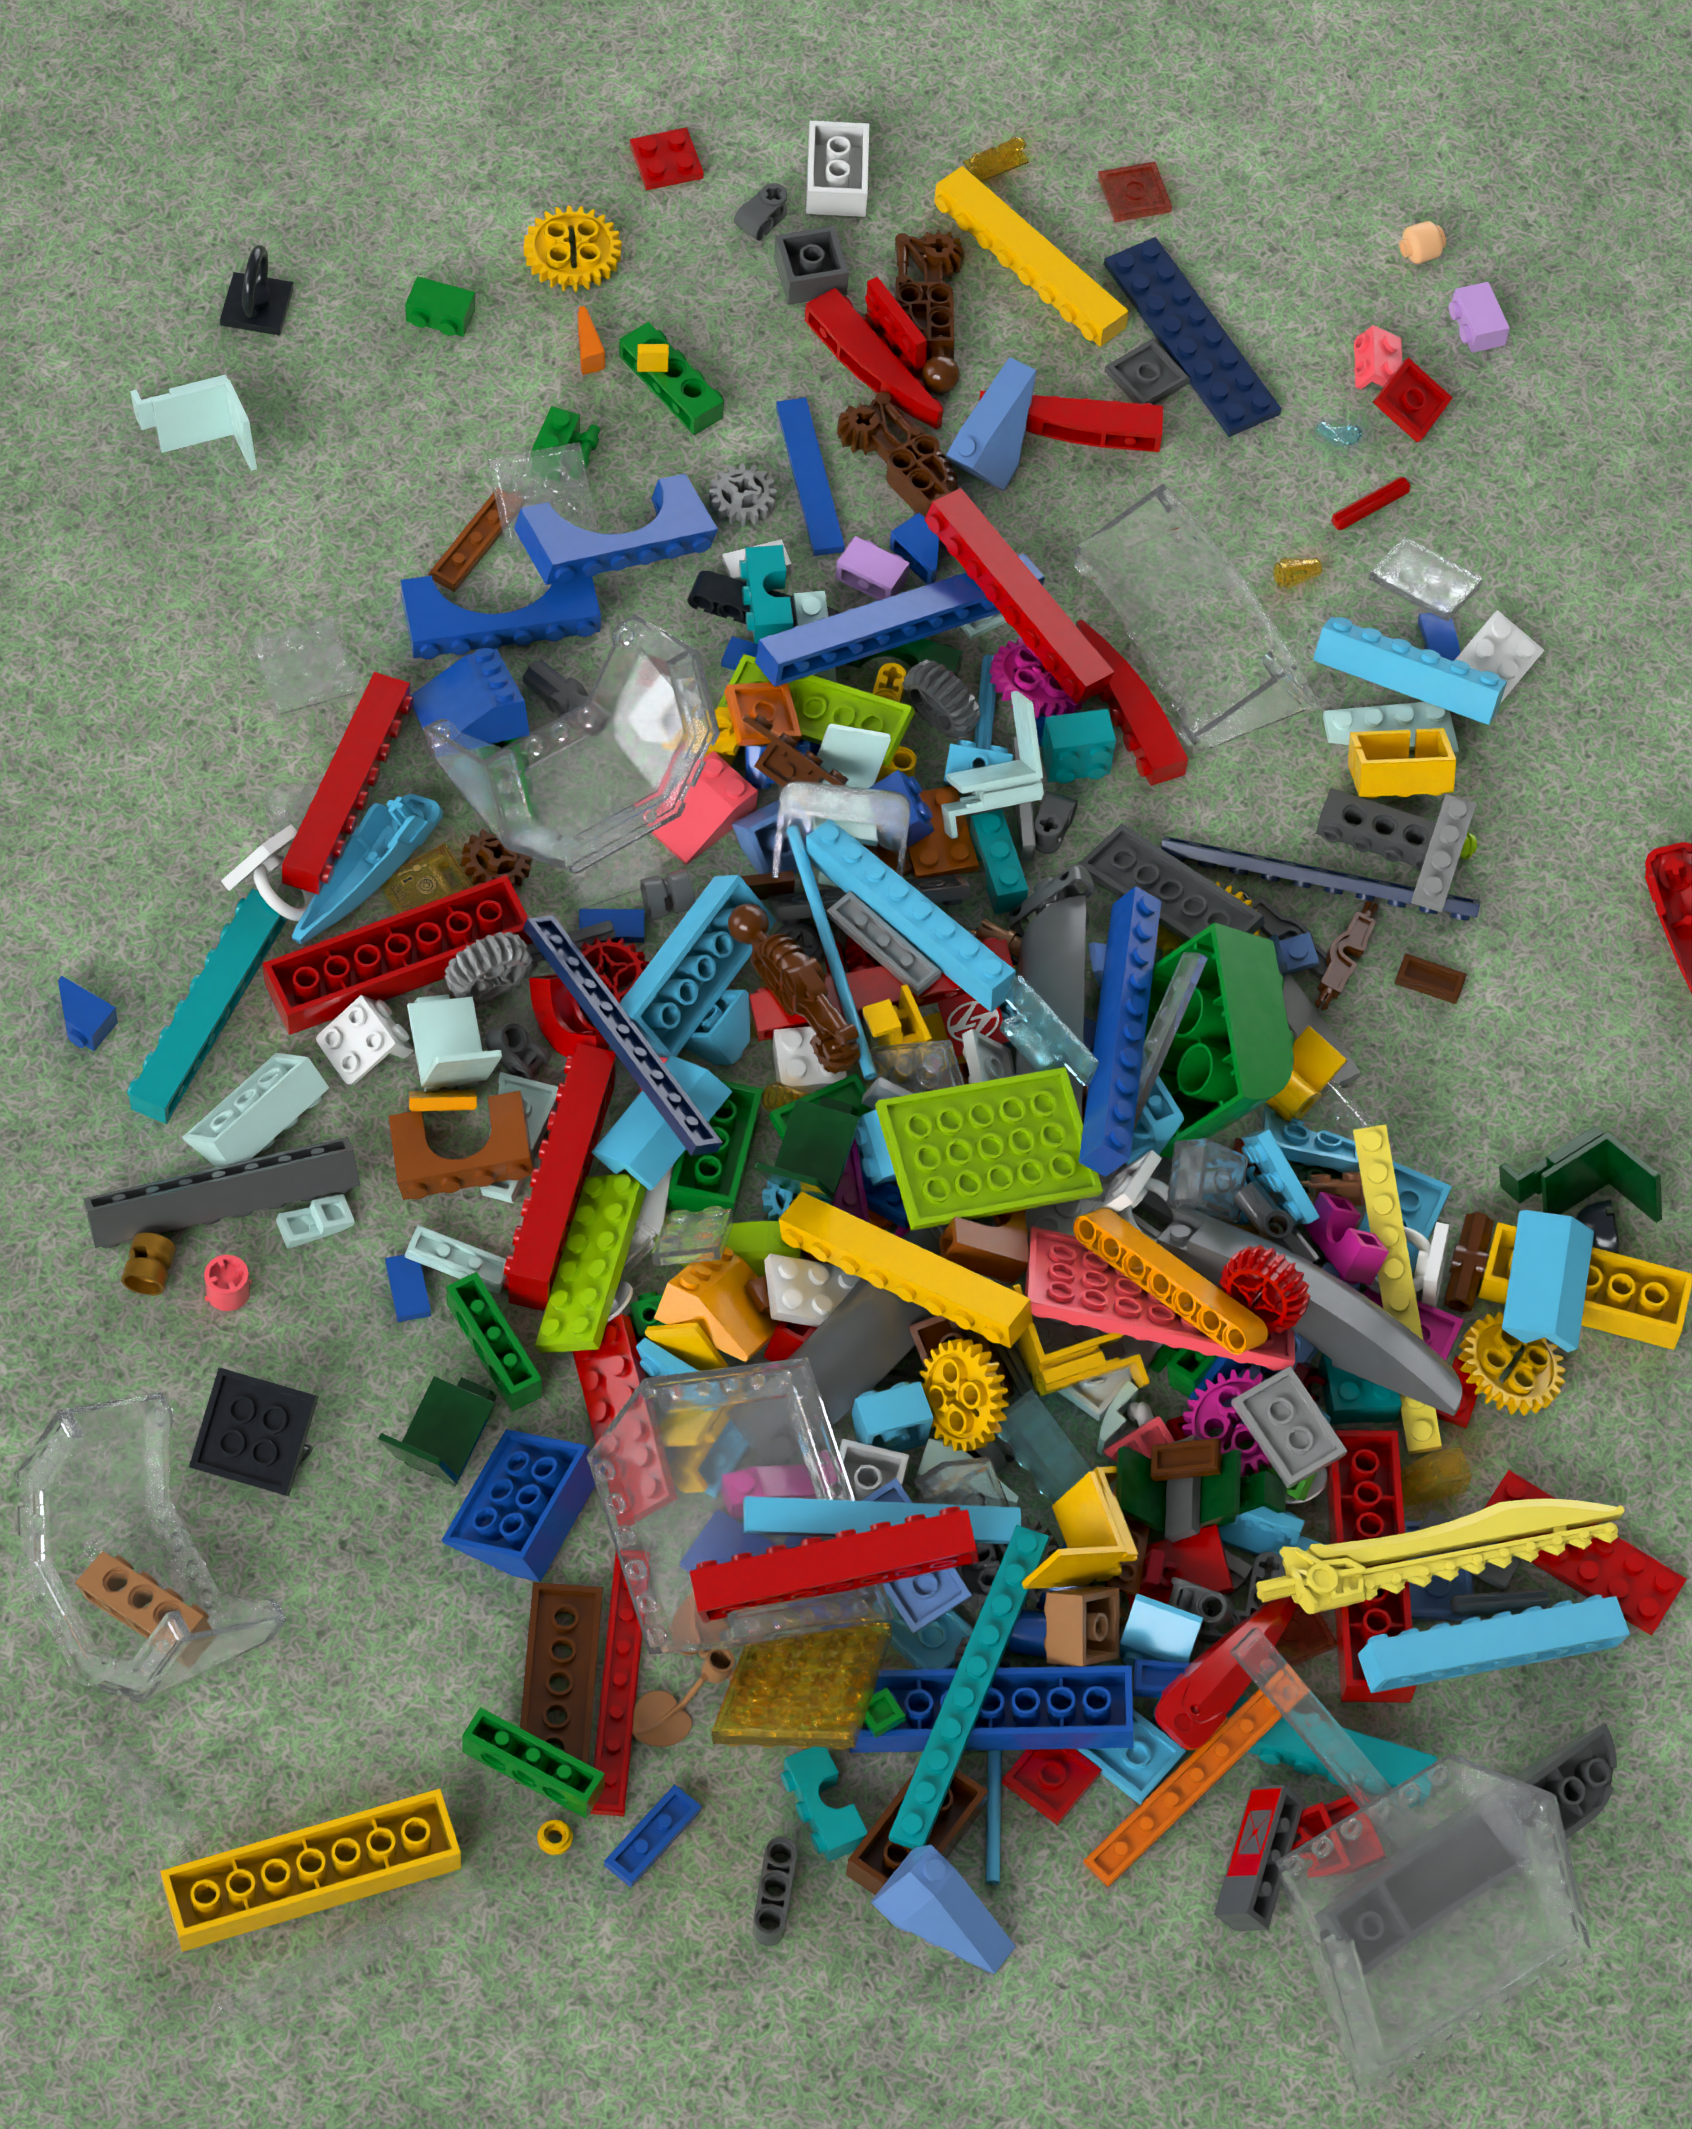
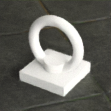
M292 824L264 842L221 880L230 891L251 875H254L256 887L266 903L278 914L293 921L301 919L315 895L301 889L305 904L303 908H295L278 897L267 879V876L276 868L282 870V863L285 857L277 854L295 838L297 830Z
M1151 1150L1114 1174L1090 1212L1106 1207L1115 1213L1119 1212L1120 1217L1140 1230L1133 1218L1132 1209L1142 1201L1148 1191L1156 1193L1168 1204L1173 1219L1174 1210L1183 1204L1178 1195L1168 1185L1160 1180L1150 1178L1162 1159Z
M1436 1222L1431 1244L1421 1233L1404 1226L1406 1241L1413 1244L1419 1250L1413 1279L1415 1293L1423 1289L1422 1303L1436 1308L1447 1259L1449 1224ZM1375 1277L1372 1285L1365 1284L1369 1289L1381 1295L1377 1277Z

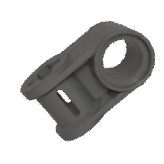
M777 183L764 186L752 199L738 209L734 217V224L756 240L760 241L763 239L762 235H767L787 215V206L785 204L787 201V190L785 187Z
M1046 791L1034 824L1035 849L1043 854H1051L1060 848L1066 831L1074 819L1078 805L1077 800Z
M518 1023L494 1027L486 1035L485 1042L488 1050H501L502 1058L500 1062L508 1069L511 1075L534 1080V1073L542 1064H546L550 1060L547 1050L538 1044ZM504 1034L508 1037V1045L504 1041Z
M1172 1577L1171 1583L1173 1588L1168 1605L1203 1617L1202 1622L1212 1625H1224L1231 1620L1234 1607L1228 1597L1216 1591L1203 1588L1201 1585ZM1219 1599L1222 1602V1611L1218 1616L1210 1617L1208 1606L1213 1600Z

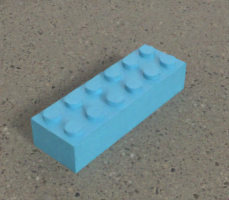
M740 875L714 876L619 1003L659 1057L669 1058L671 1055L675 1057L678 1055L751 956L752 945L739 943L730 934L728 918L732 910L746 903L758 905L767 914L769 930L776 922L775 918Z

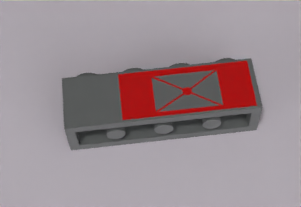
M1285 1785L1255 1786L1250 1789L1214 1913L1217 1918L1233 1930L1255 1931L1269 1929L1305 1803L1303 1799Z

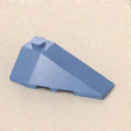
M1011 357L1008 358L961 427L946 456L953 466L1005 491L1020 463L1021 447L1026 432V421L1037 375L1035 369Z
M932 1845L913 1848L871 1900V1903L895 1927L905 1932H911L925 1939V1942L933 1946H940L954 1953L956 1957L992 1974L997 1972L1016 1947L960 1873Z

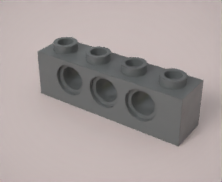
M1330 788L1318 821L1316 834L1321 835L1329 842H1343L1352 845L1360 852L1370 851L1383 855L1388 861H1401L1413 865L1417 870L1421 871L1436 822Z

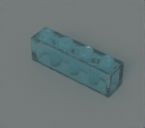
M1032 1389L1019 1394L1009 1402L1008 1407L1001 1409V1412L1005 1414L1007 1419L998 1421L1002 1432L996 1434L1001 1440L1009 1443L1015 1451L1014 1456L1018 1464L1022 1468L1029 1470L1036 1480L1035 1485L1038 1491L1043 1496L1049 1497L1053 1504L1088 1472L1092 1471Z

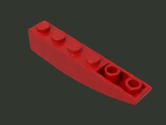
M833 288L806 303L804 321L848 370L874 392H887L891 398L890 402L908 415L936 430L941 428L944 410L940 401L931 397L925 390L922 381L909 372L902 358L894 355L889 349L886 340L881 336L879 337L871 329L869 321L857 313L848 297L842 296L836 288Z
M980 390L979 401L986 391ZM1033 395L1026 421V431L1081 445L1159 452L1163 429V406L1150 403L1138 404L1121 401L1092 400L1089 398L1078 399Z
M1076 621V627L1114 671L1106 689L1098 693L1102 702L1108 703L1110 717L1114 726H1120L1126 750L1128 752L1133 751L1139 775L1141 777L1146 776L1150 786L1185 775L1188 757L1163 709L1148 686L1106 639L1085 621Z

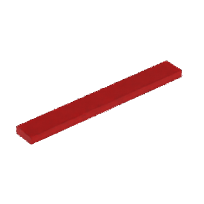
M617 1549L615 1552L593 1768L605 1773L604 1791L590 1814L625 1816L633 1735V1714L636 1705L650 1552Z

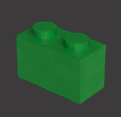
M417 276L405 303L406 321L419 328L429 327L440 330V332L448 336L458 335L464 337L475 312V292Z

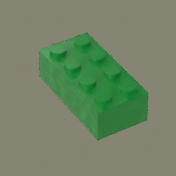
M720 1080L732 1093L708 1123L721 1139L722 1144L718 1152L691 1156L685 1149L674 1165L668 1189L667 1208L733 1222L762 1109L763 1089Z

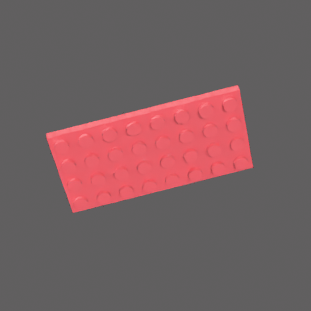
M1031 1226L1028 1237L1029 1263L1026 1268L1025 1296L1031 1299L1032 1314L1034 1316L1066 1321L1068 1324L1075 1326L1083 1325L1097 1328L1105 1333H1119L1132 1336L1141 1341L1150 1340L1163 1343L1172 1348L1194 1350L1207 1356L1216 1355L1232 1359L1238 1363L1260 1365L1273 1371L1284 1370L1289 1366L1293 1369L1295 1364V1337L1292 1329L1284 1330L1282 1333L1273 1331L1268 1334L1267 1340L1262 1345L1242 1354L1234 1355L1081 1244L1076 1236Z

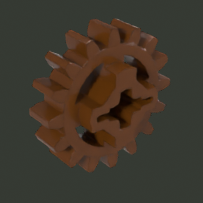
M493 828L492 834H488L482 829L480 830L479 837L472 834L469 843L464 844L461 866H465L464 875H473L471 883L473 885L507 875L513 888L514 884L521 887L524 879L529 877L532 856L528 855L529 846H520L521 837L510 838L509 830H506L502 835L499 834L497 828Z

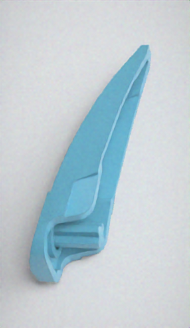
M409 794L402 798L397 796L394 801L389 800L386 804L388 807L379 803L372 804L358 828H355L354 833L347 841L342 858L340 860L336 859L334 862V873L330 883H324L320 894L314 895L296 925L292 939L299 944H304L337 923L384 884L418 846H422L441 821L444 811L438 803L419 795Z

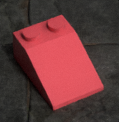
M712 751L689 769L642 822V825L687 865L733 829L731 823L757 810L758 791L715 751Z

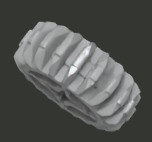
M498 932L494 936L487 935L482 940L477 939L472 945H466V949L457 952L456 958L449 961V966L445 969L447 986L456 998L473 997L476 1005L486 1000L490 1002L495 997H501L505 992H511L514 986L521 984V979L529 975L528 971L533 967L531 964L533 961L530 955L531 952L524 940L519 935H513L512 932H506L505 934Z

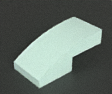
M344 1194L312 1200L309 1208L279 1213L276 1219L287 1249L341 1232L355 1223Z
M1129 1380L1116 1394L1103 1419L1097 1445V1452L1101 1456L1104 1454L1102 1452L1104 1448L1116 1442L1124 1434L1127 1419L1123 1415L1127 1412L1129 1404L1136 1402L1139 1388Z

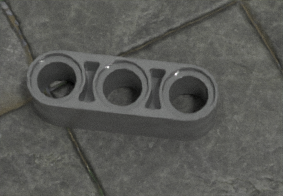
M786 1837L771 1839L767 1843L764 1853L754 1913L753 1935L756 1941L765 1946L778 1944L783 1939L786 1929L797 1860V1847L791 1839ZM782 1853L788 1856L789 1860L784 1863H778L772 1859V1856ZM770 1887H778L784 1893L774 1897L769 1895L766 1890ZM766 1920H771L778 1924V1928L766 1930L760 1924Z

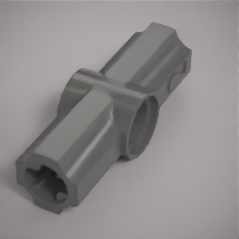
M535 660L528 666L527 671L523 675V682L546 700V704L551 712L559 713L558 717L560 719H570L591 737L598 736L606 729L607 725L611 722V715L588 697L585 688L579 681L571 677L566 680L543 660Z
M1257 1180L1250 1182L1233 1197L1234 1202L1259 1231L1260 1237L1284 1247L1314 1264L1320 1259L1294 1227L1291 1215L1277 1206ZM1268 1224H1279L1282 1226L1284 1233H1273L1270 1231Z

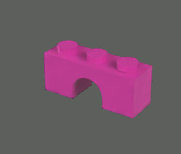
M1320 1192L1313 1205L1320 1217L1309 1224H1303V1226L1312 1236V1241L1324 1252L1326 1260L1332 1263L1339 1272L1338 1275L1343 1281L1353 1285L1357 1284V1282L1372 1285L1389 1251L1376 1234L1355 1229L1361 1215L1348 1198Z

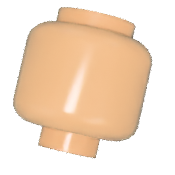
M1424 221L1409 226L1403 231L1402 240L1399 242L1400 251L1405 258L1408 257L1414 264H1422L1441 256L1443 248L1446 247L1444 231L1439 225H1435L1431 221Z

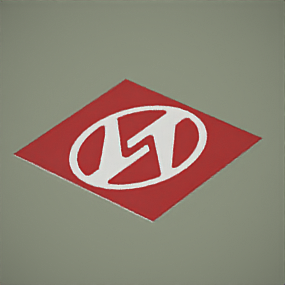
M968 993L937 1002L953 1058L963 1056L964 1043L962 1034L971 1029L1000 1044L1009 1042L1000 1007L990 1012Z

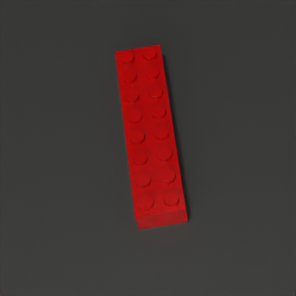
M504 875L263 963L264 984L288 1035H292L335 1019L360 995L376 1001L379 999L385 1001L445 979V969L449 966V961L456 958V953L466 949V945H472L477 939H484L487 935L494 936L498 932L503 934L512 932L513 935H519L526 945L533 943L523 929L528 916L508 876Z
M577 1043L574 1055L568 1054L564 1068V1074H567L565 1083H559L556 1094L557 1110L550 1113L547 1130L550 1131L548 1140H542L538 1156L541 1159L540 1166L533 1169L530 1180L531 1196L525 1197L522 1206L521 1216L524 1217L522 1226H516L512 1245L515 1248L513 1256H507L503 1274L506 1275L504 1290L508 1291V1302L540 1311L546 1310L586 1177L589 1175L594 1158L591 1151L598 1144L616 1082L615 1052Z
M1334 1430L1346 1448L1347 1453L1342 1458L1325 1467L1327 1471L1326 1485L1330 1544L1405 1533L1398 1431ZM1407 1559L1373 1566H1367L1366 1568L1407 1561ZM1405 1582V1588L1398 1594L1380 1588L1377 1590L1378 1595L1370 1601L1365 1599L1364 1602L1335 1608L1341 1702L1411 1703L1417 1685L1371 1693L1357 1655L1368 1644L1367 1640L1373 1636L1387 1634L1388 1637H1394L1405 1630L1412 1629L1409 1582Z
M959 1506L948 1507L940 1510L939 1516L926 1518L925 1514H917L906 1517L903 1524L891 1526L890 1522H881L871 1525L870 1531L856 1534L855 1529L844 1530L836 1533L835 1539L822 1541L821 1537H813L802 1540L799 1547L787 1549L786 1545H776L767 1548L766 1554L752 1557L751 1552L732 1556L731 1562L718 1564L717 1560H709L696 1564L697 1569L689 1571L698 1614L702 1622L707 1623L978 1563V1554L968 1509L961 1511Z

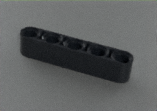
M701 571L698 573L687 599L688 604L693 609H698L699 607L704 609L703 612L726 619L729 616L734 618L733 621L746 624V612H750L749 605L743 604L742 587L747 586L745 581L712 571ZM774 590L768 591L767 593L773 597H790L793 628L796 627L793 596ZM827 607L828 617L839 614L837 610Z

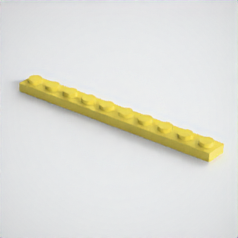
M1385 1124L1355 1129L1353 1134L1370 1233L1376 1234L1389 1251L1377 1273L1383 1309L1423 1340L1387 1127ZM1400 1394L1401 1414L1408 1454L1441 1450L1442 1444L1436 1409Z

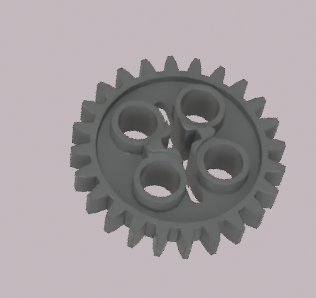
M1026 1516L1021 1520L1022 1527L1048 1535L1050 1538L1041 1562L1042 1564L1058 1550L1059 1545L1048 1527L1042 1528L1038 1520L1032 1524ZM975 1543L979 1562L955 1568L972 1595L971 1598L963 1602V1605L968 1604L973 1612L979 1608L982 1610L1001 1564L995 1548L1000 1546L1003 1554H1005L1008 1544ZM1049 1588L1030 1589L1026 1601L1031 1599L1038 1602L1037 1593L1039 1591L1048 1593L1050 1591ZM1025 1601L1024 1606H1023V1609H1024V1610L1027 1609V1602H1026V1601Z

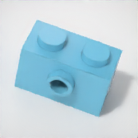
M958 740L957 745L950 744L944 785L953 786L947 781L946 774L1013 761V754H1008V748L990 745L989 750L976 748L977 743Z

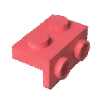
M1372 325L1365 332L1358 335L1354 341L1355 387L1363 389L1371 382L1384 387L1402 363L1401 337Z

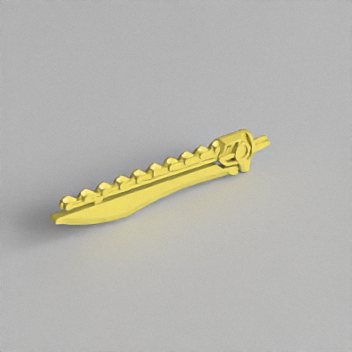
M1567 1499L1499 1502L1456 1520L1414 1532L1328 1545L1321 1543L1311 1544L1306 1551L1298 1547L1283 1546L1279 1553L1283 1557L1282 1563L1286 1576L1257 1582V1597L1263 1603L1292 1596L1293 1601L1298 1603L1307 1614H1314L1364 1602L1365 1599L1370 1601L1378 1595L1377 1590L1380 1588L1398 1594L1405 1588V1582H1410L1424 1588L1432 1582L1431 1577L1434 1575L1452 1581L1459 1575L1458 1571L1460 1569L1478 1575L1485 1570V1563H1491L1505 1569L1512 1563L1511 1559L1514 1556L1532 1562L1539 1556L1538 1552L1540 1550L1558 1556L1565 1551V1544L1586 1549L1592 1544L1591 1539L1594 1537L1612 1543L1618 1538V1528L1616 1524L1608 1521L1618 1520L1623 1515L1624 1508L1621 1505L1615 1507ZM1608 1522V1523H1605V1524H1600V1525H1595V1526H1589V1527H1584V1528L1573 1529V1530H1568V1531H1567V1529H1571V1528H1576V1527H1581V1526H1587V1525H1592V1524H1597V1523ZM1552 1532V1534H1547V1535H1541V1536H1536V1537H1530V1538H1525V1539H1520V1540H1514V1541H1509V1542H1504V1543H1498V1544H1493V1545H1488V1546H1482V1547H1477V1548H1472V1549H1466V1550H1461V1551H1456V1552H1450V1553H1445V1554H1440V1555H1434V1556H1429V1557H1424V1558H1418V1559H1413V1560H1408V1561H1402V1562H1397V1563H1391V1564H1386V1565H1381V1566H1375V1567L1366 1568L1367 1566H1373V1565H1378V1564H1383V1563H1389V1562H1394V1561H1400V1560H1405V1559H1410V1558H1416V1557H1421V1556H1426V1555H1432V1554H1437V1553H1442V1552H1448V1551H1453V1550H1458V1549H1464V1548H1469V1547H1474V1546H1480V1545H1485V1544H1490V1543H1496V1542H1501V1541H1507V1540H1512V1539L1523 1538V1537H1528V1536H1533V1535H1539V1534H1544V1533Z

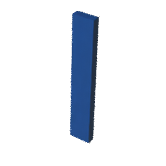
M807 398L777 401L776 410L813 555L820 556L844 552L845 545Z

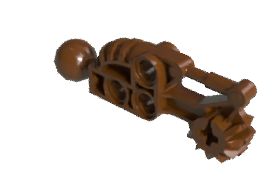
M939 229L936 234L933 235L926 232L919 239L906 233H899L895 237L898 267L895 299L927 340L926 357L928 361L925 363L921 374L925 386L935 393H947L957 386L961 374L957 363L954 361V293L950 285L943 283L942 278L951 279L953 272H960L964 260L962 243L960 238H953L951 231L944 235L941 234ZM909 256L924 274V282H916L907 275Z
M887 392L877 393L870 406L862 405L861 402L857 408L848 405L846 412L841 413L838 418L837 435L841 439L842 447L851 446L852 453H855L858 449L862 450L865 456L867 452L876 451L887 464V483L916 514L920 513L926 517L933 501L958 489L957 474L952 469L951 462L946 459V456L940 450L938 439L927 434L918 426L912 427L904 419L902 413L890 402L891 398ZM885 414L908 435L905 444L900 443L887 430Z
M750 903L737 906L732 910L728 918V928L731 936L739 943L752 945L750 963L784 1011L790 1016L798 1014L804 1017L812 1027L816 1035L812 1037L810 1044L814 1049L813 1054L817 1056L819 1064H823L827 1072L834 1074L840 1071L844 1072L857 1064V1060L860 1059V1052L858 1050L860 1045L856 1041L859 1037L858 1031L854 1024L846 1022L838 1009L834 1008L826 997L828 991L824 984L825 977L819 962L814 957H809L805 954L802 947L797 945L796 941L782 933L769 936L767 934L769 920L766 912L760 906Z

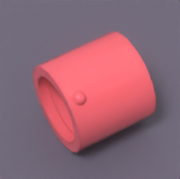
M226 1254L217 1256L208 1263L204 1272L207 1294L204 1299L209 1301L213 1307L222 1311H233L244 1306L249 1299L250 1285L252 1283L244 1261L234 1255Z

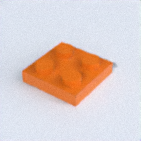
M771 682L731 684L726 686L724 694L738 746L765 745L771 742V740L742 720L745 715L754 719L757 715H760L774 725L771 731L780 736L784 732L799 742L802 734L788 683L776 687Z

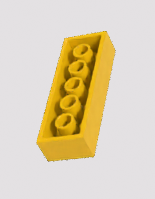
M1497 1222L1477 1298L1506 1304L1517 1227ZM1592 1247L1581 1325L1674 1350L1684 1324L1692 1287V1274Z

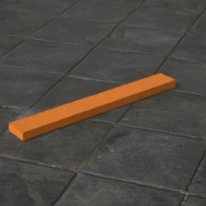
M1283 1665L1222 1725L1209 1742L1197 1749L1083 1860V1864L1109 1888L1309 1692V1689Z

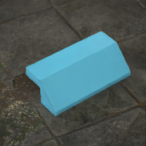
M1144 1050L1130 1160L1126 1162L1127 1166L1151 1150L1159 1155L1184 1120L1182 1112Z
M673 1055L664 1063L707 1122L732 1093L708 1069ZM642 1090L591 1153L615 1174L623 1169L627 1170L650 1191L658 1184L686 1148Z
M1530 1210L1519 1211L1502 1330L1524 1344L1546 1338L1566 1352L1578 1349L1594 1237L1593 1230L1572 1216Z

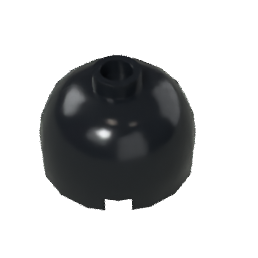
M1612 1200L1592 1203L1581 1209L1575 1219L1594 1231L1592 1247L1616 1254L1619 1253L1618 1246L1620 1245L1615 1214L1607 1213V1208L1613 1206Z

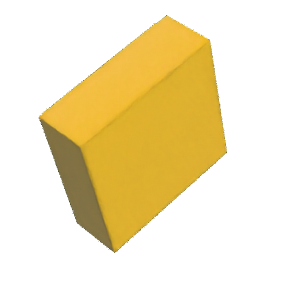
M638 344L637 372H668L669 345Z

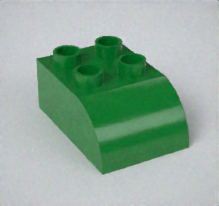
M1214 922L1154 964L1143 1050L1184 1117L1181 1125L1159 1154L1160 1157L1173 1158L1186 1155L1277 1095L1288 1084L1294 1064V1038L1288 1026L1283 997L1284 981L1278 969L1274 941Z

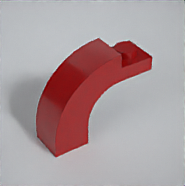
M557 974L529 978L531 1002L537 1023L546 1040L557 1052L565 1057L568 1054L574 1055L577 1043L609 1050L610 1045L598 1029L592 1027L585 1020L578 1002Z

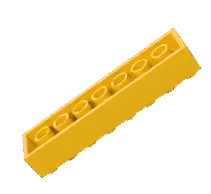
M439 1788L161 1870L160 1873L181 1951L184 1952L461 1869V1852L441 1789Z

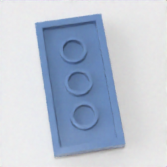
M897 1478L861 1500L912 1503ZM955 1568L881 1584L913 1634L972 1597Z

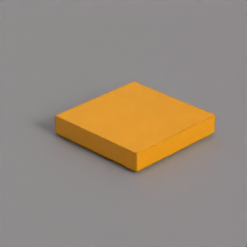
M476 1090L409 1091V1110L411 1111L475 1110L477 1108Z

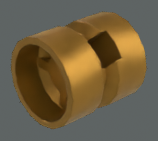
M154 1233L136 1234L129 1251L130 1259L126 1261L121 1277L122 1284L133 1292L156 1296L163 1293L169 1273L167 1270L171 1267L176 1252L174 1243Z

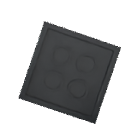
M219 1367L189 1467L289 1496L319 1396Z

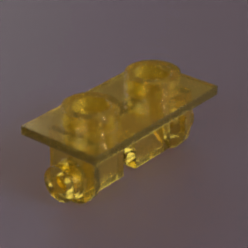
M1011 137V140L999 144L996 148L992 147L980 153H973L971 158L963 161V164L980 182L986 181L1029 163L1028 158L1022 151V149L1026 148L1025 141L1022 137Z

